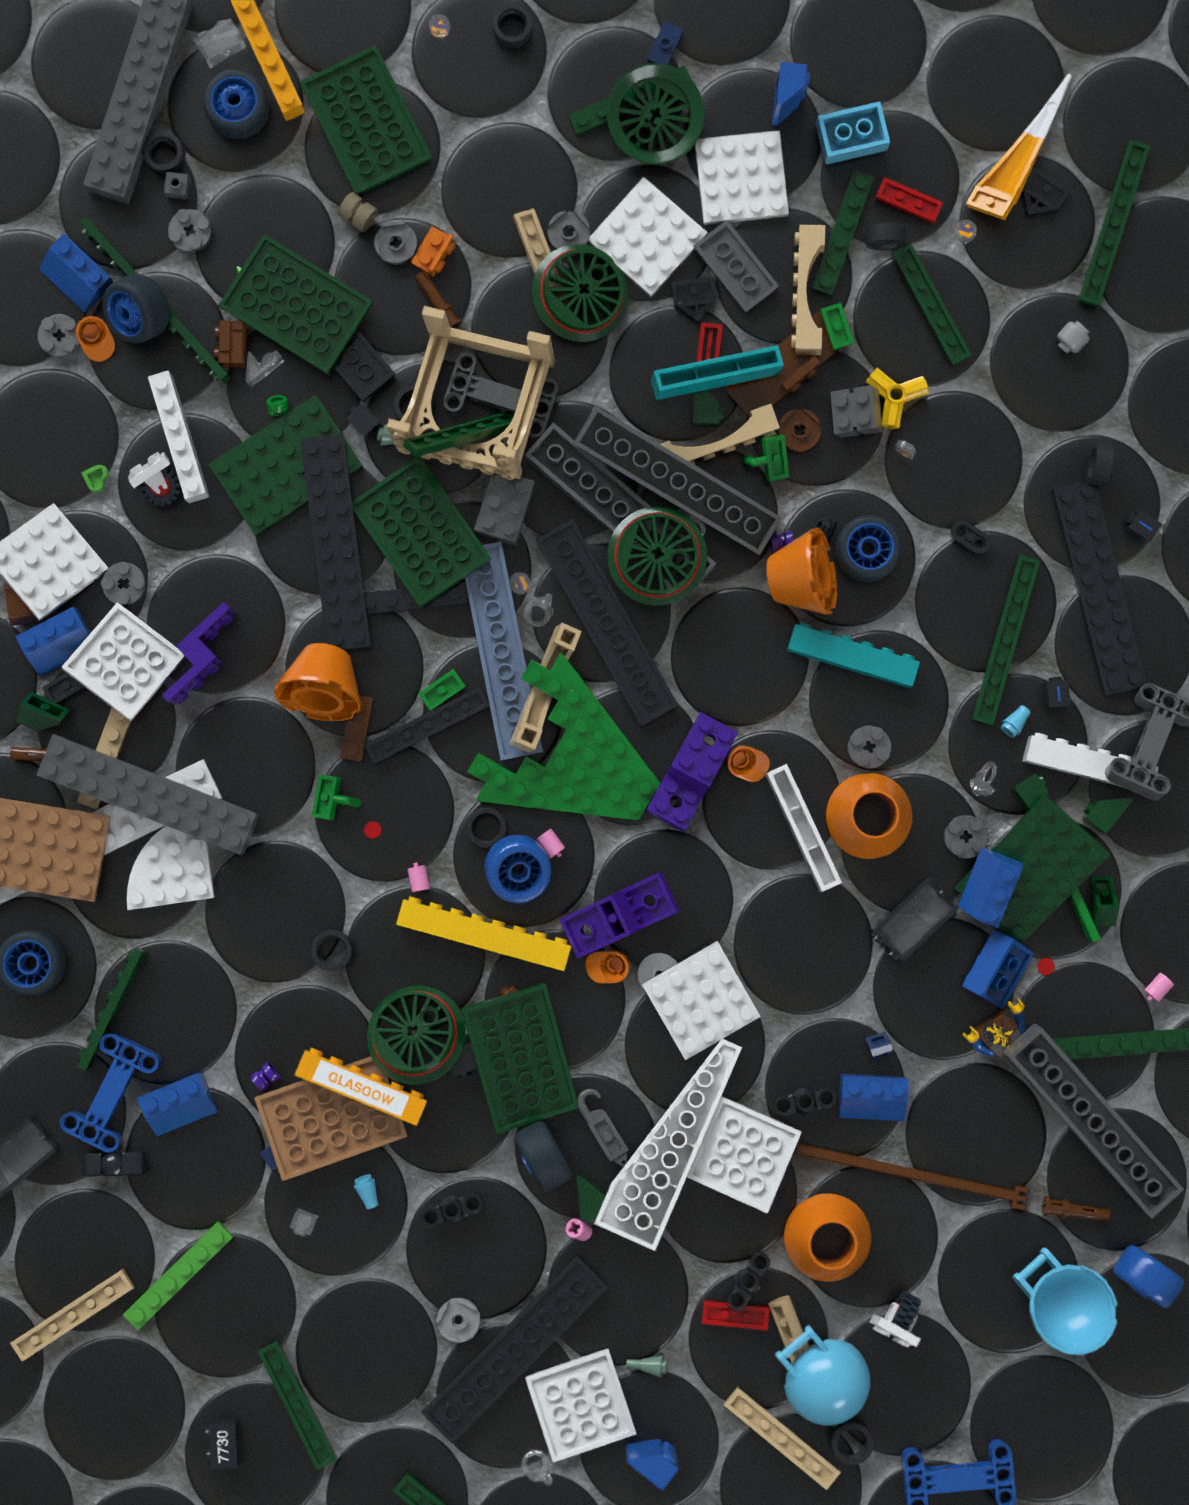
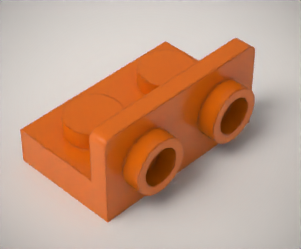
M432 226L412 259L411 265L426 271L432 277H434L436 272L440 273L445 264V261H443L447 254L450 255L456 245L454 243V235L450 233L447 235Z

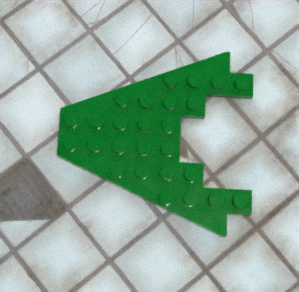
M560 652L551 670L531 659L521 679L558 700L548 720L566 729L546 765L526 755L516 773L478 752L467 771L486 782L476 800L487 803L639 820L660 785L658 778L563 653Z

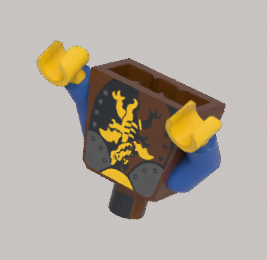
M1017 998L1018 1003L1015 1006L1008 1002L1010 1009L1005 1008L975 1028L970 1026L971 1033L966 1035L963 1032L962 1036L970 1042L976 1051L988 1057L995 1056L999 1058L1003 1056L1002 1052L1025 1032L1023 1003L1019 998Z

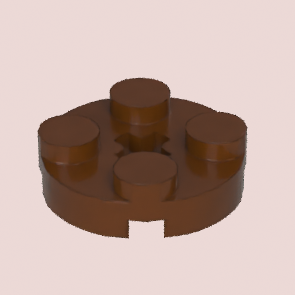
M791 410L782 417L779 423L778 435H785L786 448L790 451L797 453L808 451L817 444L820 438L821 428L819 419L809 410ZM803 426L805 434L796 435L794 427Z

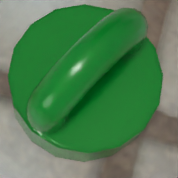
M272 396L266 401L268 413L273 417H282L289 412L288 399L284 396Z

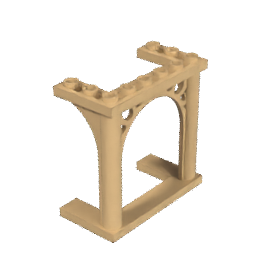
M424 306L422 316L430 339L411 401L403 418L400 421L389 419L387 425L396 449L401 453L410 454L403 447L404 439L422 435L427 430H440L434 421L431 403L449 343L530 363L518 405L509 426L499 436L490 441L479 444L459 445L463 447V450L453 447L424 455L421 458L431 459L432 457L439 459L444 464L456 463L465 469L471 470L476 468L485 474L492 475L497 473L501 474L505 479H520L522 474L521 460L549 367L553 368L555 363L550 336L529 331L527 336L528 346L450 328L444 310ZM425 418L430 421L429 424L421 426V424H424ZM503 439H508V441L506 442V445H508L507 448L501 442ZM495 445L493 450L494 457L489 452L490 447ZM479 449L485 450V455L482 453L477 454V451Z

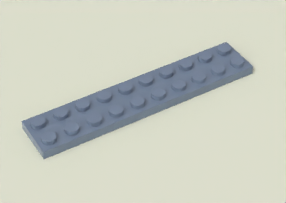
M502 542L482 545L492 560L467 576L465 582L500 760L503 761L543 753L540 738L536 749L529 753L509 745L531 688L529 683L521 679L526 670V663Z

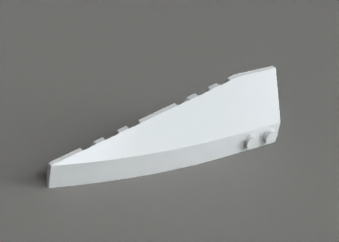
M724 1039L720 1040L613 1180L594 1224L655 1251L742 1047Z

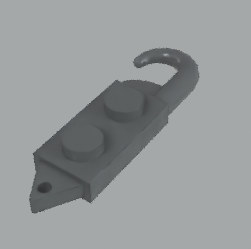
M594 1089L583 1090L577 1098L578 1109L609 1161H614L624 1167L627 1163V1151L629 1149L608 1114L602 1109L590 1112L585 1103V1098L588 1095H595L597 1098H601V1095Z

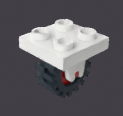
M158 452L154 453L148 458V463L143 466L141 464L136 465L130 470V475H128L129 482L133 488L140 484L144 498L155 506L171 504L173 500H176L180 492V482L176 473L170 468H166L170 462L164 452L161 454Z
M903 1291L899 1298H897L896 1303H892L884 1318L876 1315L872 1316L870 1323L875 1325L873 1330L887 1337L890 1334L893 1335V1341L907 1348L910 1345L917 1347L920 1338L912 1335L911 1331L918 1318L917 1312L920 1309L921 1300L907 1291Z

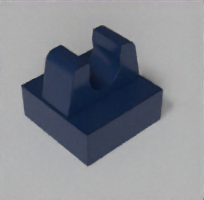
M886 1032L865 1038L868 1049L876 1061L879 1060L878 1055L886 1053L887 1057L891 1056V1051H893L892 1043Z

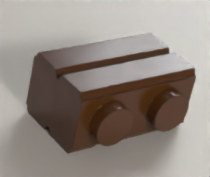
M220 320L219 327H215V339L219 340V348H215L214 352L215 361H218V364L223 368H246L247 325L239 320Z

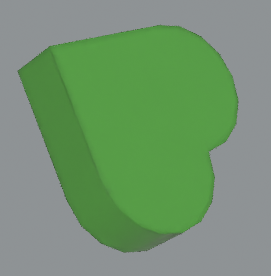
M96 465L81 472L88 488L92 492L100 493L104 490L105 481L109 477V470L105 466Z

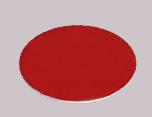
M374 821L368 822L364 827V833L368 838H377L381 834V826Z
M1043 958L1038 962L1037 968L1041 974L1049 975L1054 971L1055 965L1051 959Z

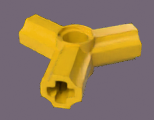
M877 367L865 381L868 386L873 385L879 389V395L885 399L881 420L882 427L888 429H899L903 404L905 402L929 394L928 385L923 376L896 384ZM890 392H898L901 396V399H892L890 396Z

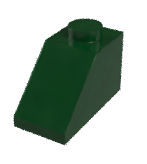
M708 390L693 392V427H718L719 421H723V408H719V401Z
M30 692L20 704L16 722L34 731L59 725L69 714L70 710Z
M1036 773L1031 774L1011 789L1027 812L1044 794L1048 796V789L1045 787L1047 782L1041 775L1037 776Z
M1131 798L1095 801L1094 803L1090 802L1083 810L1085 814L1082 819L1100 834H1107L1133 800Z
M1090 877V911L1095 926H1116L1119 904L1112 877Z
M581 1173L576 1174L581 1221L596 1219L605 1200V1193Z

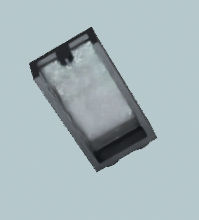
M929 876L925 877L893 910L871 929L874 933L872 938L880 946L884 944L889 949L887 954L895 962L898 959L900 962H904L959 909L957 905H954L946 897L944 891L934 885Z
M34 1115L27 1118L0 1141V1200L61 1150Z

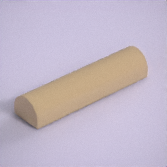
M789 1295L779 1297L768 1303L785 1347L789 1346L804 1333ZM808 1342L789 1357L791 1363L794 1362L802 1351L809 1347Z

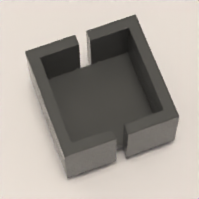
M869 385L853 388L854 392L850 389L831 392L835 435L845 438L858 436L860 433L865 435L883 432L879 389Z

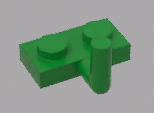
M779 434L762 438L764 456L753 458L744 455L742 457V462L749 466L765 465L767 481L771 482L789 477L785 435Z
M319 774L311 817L334 821L337 804L360 807L361 800L339 795L342 778Z

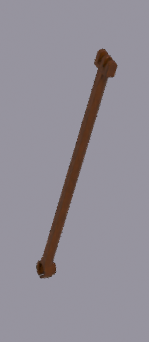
M797 1143L792 1156L798 1154L1011 1201V1207L1026 1210V1205L1019 1204L1018 1202L1019 1200L1028 1201V1197L1020 1195V1192H1030V1188L1014 1185V1189L1009 1190Z

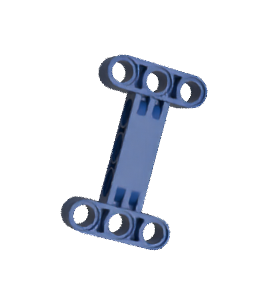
M117 1033L107 1034L100 1040L101 1050L114 1057V1060L87 1114L84 1115L80 1112L72 1111L63 1115L60 1120V1127L63 1131L104 1152H113L122 1145V1135L108 1127L136 1069L145 1073H152L157 1071L162 1065V1058L158 1053ZM110 1037L116 1041L114 1049H110L107 1045V1040ZM128 1047L135 1049L136 1055L134 1059L127 1056L126 1051ZM147 1057H152L155 1060L154 1068L147 1067ZM69 1116L76 1119L77 1124L75 1128L68 1125ZM89 1126L95 1128V1137H90L87 1134V1128ZM108 1136L115 1138L116 1144L114 1147H110L107 1144L106 1139Z
M995 1439L990 1442L988 1447L989 1461L925 1467L923 1457L918 1449L914 1447L906 1448L901 1455L906 1505H912L915 1500H921L922 1505H928L927 1494L991 1488L993 1497L999 1505H1014L1016 1502V1490L1011 1449L1005 1441ZM998 1447L1005 1448L1004 1454L996 1456L995 1451ZM911 1455L918 1456V1460L914 1464L907 1463ZM1002 1469H1006V1476L1003 1478H998V1472ZM914 1477L920 1478L917 1486L909 1485L910 1480ZM1002 1492H1009V1497L1006 1500L999 1499Z

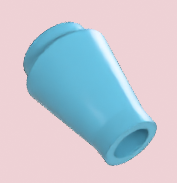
M1021 705L1002 721L1001 730L1012 738L1020 735L1028 716L1031 714L1030 710Z
M370 1174L355 1179L354 1188L364 1202L366 1209L378 1206L375 1179H372Z

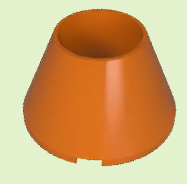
M813 528L768 557L767 580L775 602L825 615L833 613L830 610L836 607L837 602L836 571L834 562L829 561L827 551L831 549L821 529Z
M315 643L306 646L277 682L274 689V696L282 706L292 712L299 710L307 713L306 717L311 719L343 721L353 718L354 713L360 712L361 701L350 655L343 649L330 644Z
M862 773L846 779L833 791L826 808V821L832 839L843 851L862 859H876L891 854L903 844L911 829L912 808L907 794L895 781L881 774ZM864 795L880 797L890 810L889 825L878 836H869L863 833L854 822L853 811L855 804Z
M823 1193L806 1199L793 1209L785 1225L784 1244L789 1259L801 1273L814 1280L833 1282L849 1277L865 1262L871 1247V1230L865 1214L854 1202L841 1195ZM834 1222L847 1227L849 1242L841 1255L832 1259H822L812 1253L811 1239L814 1232L820 1226Z

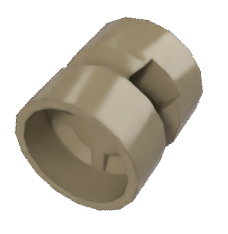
M351 192L341 203L337 215L347 222L352 221V225L355 228L365 232L374 221L378 209L368 202L363 204L362 198Z

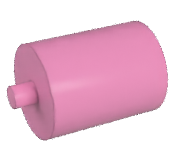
M549 829L536 839L550 858L555 855L558 858L562 856L560 851L565 847L552 829Z
M417 862L413 863L414 867L407 869L412 892L430 889L426 866H418Z
M1159 973L1146 987L1144 992L1148 995L1147 999L1149 1001L1153 999L1158 1003L1174 984L1165 975Z
M572 1219L566 1225V1232L572 1238L586 1241L592 1235V1227L584 1221Z

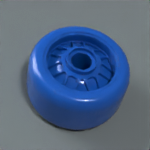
M510 835L497 841L487 853L484 864L485 876L492 891L501 899L511 903H526L534 900L545 891L551 879V863L544 848L536 840L524 835ZM516 864H522L519 870H512Z
M1130 1245L1124 1250L1113 1268V1273L1130 1285L1129 1288L1145 1299L1149 1298L1162 1308L1170 1307L1184 1286V1280L1178 1274L1134 1245Z

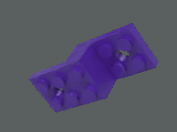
M225 602L216 608L176 646L194 666L162 695L169 703L176 705L177 703L182 704L189 697L188 693L193 688L196 690L201 687L205 682L204 678L209 673L213 675L221 667L219 664L222 660L205 642L207 640L209 642L212 641L219 634L218 630L223 625L226 627L235 619L233 616L236 612Z
M700 712L646 812L684 832L716 776L738 732ZM709 736L713 738L715 744L707 746L703 738ZM670 799H679L681 806L678 808L672 807L669 802Z
M659 872L559 919L578 959L680 910L662 872ZM648 895H652L655 898L654 906L648 904ZM584 925L591 927L592 933L590 936L584 933Z

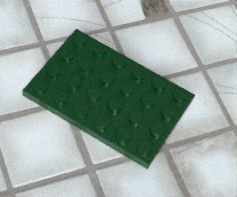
M376 45L300 81V85L356 195L359 196L432 160V156Z
M263 234L218 307L328 375L370 310L373 301Z
M314 395L208 465L254 535L258 536L308 503L300 439L341 434V431L318 396ZM344 437L350 476L361 469L363 465Z
M416 457L353 500L354 512L420 608L492 560L421 457Z
M1046 794L991 849V851L1023 863L1022 871L998 928L1005 935L1022 944L1110 855L1108 850ZM972 869L955 886V889L961 894L964 892Z
M545 983L461 1008L496 1134L579 1108Z

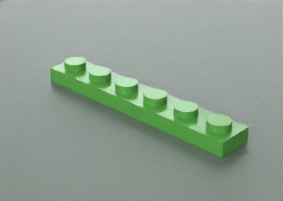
M218 1221L123 1316L139 1330L233 1235Z

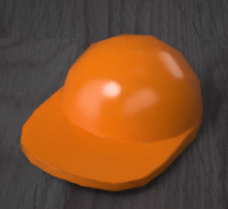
M93 316L85 317L79 321L76 327V337L83 352L93 361L101 362L107 360L113 354L115 348L114 339L107 325L100 318Z
M743 745L732 748L726 760L728 769L733 775L750 782L760 781L768 772L770 766L769 758L765 753Z
M597 951L587 957L586 970L590 978L597 983H617L626 978L630 970V963L627 956L620 951Z

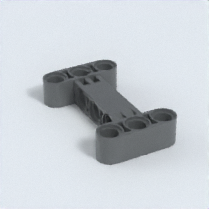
M469 352L461 353L457 358L444 398L446 412L451 416L461 414L468 399L515 414L522 390L475 376L477 363L474 355ZM464 360L473 362L470 368H463L461 364ZM552 378L545 379L543 388L551 385L554 387V391L551 394H546L542 390L538 406L544 405L548 408V411L545 414H539L536 411L532 426L537 425L542 430L536 435L531 432L529 433L528 438L532 441H537L547 430L558 396V385ZM458 380H464L466 385L459 389L455 387V383ZM451 400L460 402V405L455 409H451L448 406Z
M1148 683L1143 685L1134 697L1138 707L1151 713L1131 761L1121 757L1113 759L1105 769V776L1109 781L1156 801L1160 800L1170 790L1171 784L1168 778L1154 772L1173 723L1184 727L1189 726V717L1183 712L1187 711L1189 713V700ZM1143 693L1148 694L1150 699L1145 698ZM1163 702L1168 703L1170 708H1167ZM1114 766L1118 767L1121 773H1117L1114 770ZM1134 775L1138 776L1141 782H1137L1134 779ZM1154 784L1161 788V792L1155 789Z

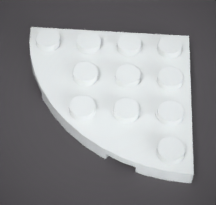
M168 826L158 831L143 847L133 865L127 888L128 910L215 898L207 841Z

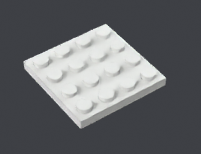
M780 131L697 140L695 150L704 225L723 223L726 220L728 222L788 216Z
M643 177L589 237L588 243L612 257L622 272L646 294L652 297L694 250L693 245L704 238L708 232Z
M54 503L0 541V575L39 621L108 570L106 564Z
M117 602L64 663L62 670L131 722L184 660L185 656L177 647Z
M718 941L642 984L685 1060L761 1017Z
M721 1096L687 1177L768 1213L802 1131Z
M609 1348L525 1376L553 1462L636 1434Z

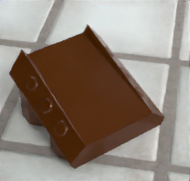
M4 584L3 589L11 626H27L31 623L44 622L57 615L56 610H54L39 621L9 584Z

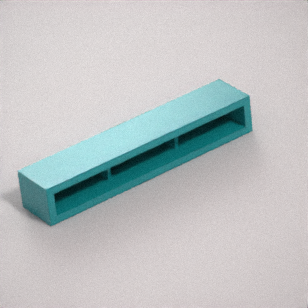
M776 345L655 370L651 378V384L656 400L779 375L784 364L779 346Z
M800 622L799 625L795 624L787 647L788 652L903 687H913L920 664L919 661L915 660L916 657L909 654L899 656L894 654V650L885 647L882 650L876 649L874 644L862 641L861 644L853 642L854 638L846 635H841L840 638L832 635L833 632L830 630L820 629V631L812 629V625Z

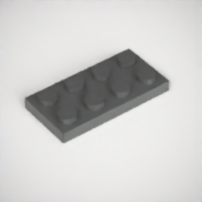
M727 220L693 245L697 254L745 314L779 289V285Z

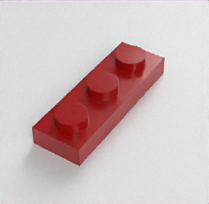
M885 177L875 198L934 224L943 204L939 200Z
M704 1300L702 1324L768 1330L770 1308L746 1305L743 1310L733 1312L727 1307L726 1302ZM732 1303L735 1307L742 1306V1304Z

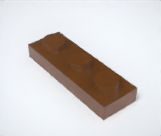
M359 696L361 701L360 712L354 713L353 718L347 720L340 758L359 762L363 760L364 744L366 743L374 698Z

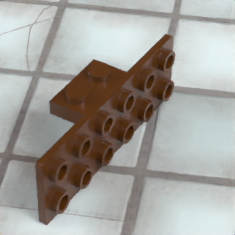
M820 310L812 318L816 326L822 328L821 356L795 355V348H791L792 335H796L795 330L778 345L784 364L779 375L732 384L726 389L729 396L749 419L751 417L750 411L768 404L773 406L790 391L794 393L802 386L801 382L806 377L808 379L812 378L819 371L817 368L838 351L832 350Z

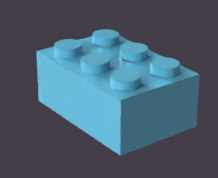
M880 102L817 117L815 125L825 165L887 151L890 139Z

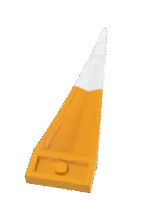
M1071 74L1066 76L1046 105L1013 146L976 185L966 203L968 208L1002 220L1006 219L1013 205L1019 199L1071 81Z

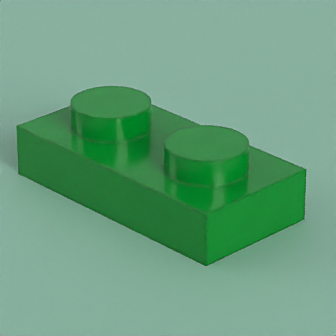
M838 303L820 309L832 350L835 351L853 345L854 341L842 304Z
M452 669L418 694L428 709L432 711L466 686L455 670Z

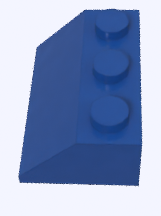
M781 62L775 86L772 126H777L799 108L801 100H805L810 80V72H806L807 64Z
M64 233L48 249L39 268L85 314L103 297L107 288L114 283L111 277Z
M72 607L15 637L28 661L38 675L42 677L62 667L91 632L79 609Z
M981 847L958 907L975 919L998 928L1022 871L1023 863Z
M993 930L962 986L1003 1010L1034 953L1013 938Z
M203 1071L137 1098L143 1115L156 1136L218 1112Z
M840 1074L838 1117L904 1121L908 1103L909 1079L894 1076Z
M660 1439L629 1442L626 1445L627 1462L661 1490L664 1489L679 1469L675 1452L676 1448L668 1441L663 1443Z

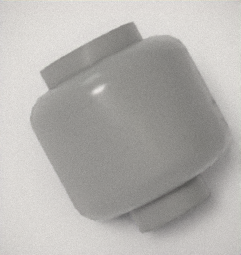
M1078 321L1075 323L1068 322L1057 334V338L1060 341L1058 346L1066 353L1069 351L1078 353L1089 341V336L1087 335L1089 331Z

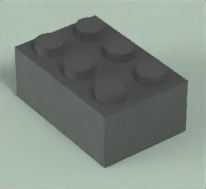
M493 473L474 528L475 534L516 546L535 488V481L523 477L509 480L503 478L501 474Z

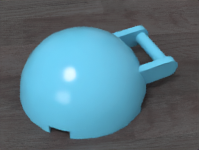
M1042 1248L1039 1251V1256L1020 1273L1016 1272L1012 1276L1016 1284L1030 1299V1317L1034 1329L1043 1341L1060 1352L1082 1355L1096 1351L1112 1336L1117 1320H1115V1306H1117V1302L1112 1289L1097 1272L1085 1266H1062L1048 1249ZM1044 1262H1047L1052 1270L1043 1275L1032 1289L1026 1282V1279Z
M808 1325L804 1328L806 1331L782 1352L778 1351L775 1353L782 1364L788 1369L786 1385H784L787 1400L792 1408L804 1419L824 1426L837 1425L854 1417L865 1404L871 1386L868 1366L860 1351L852 1344L839 1338L838 1340L827 1339L822 1341ZM812 1338L816 1344L802 1351L791 1365L787 1358Z

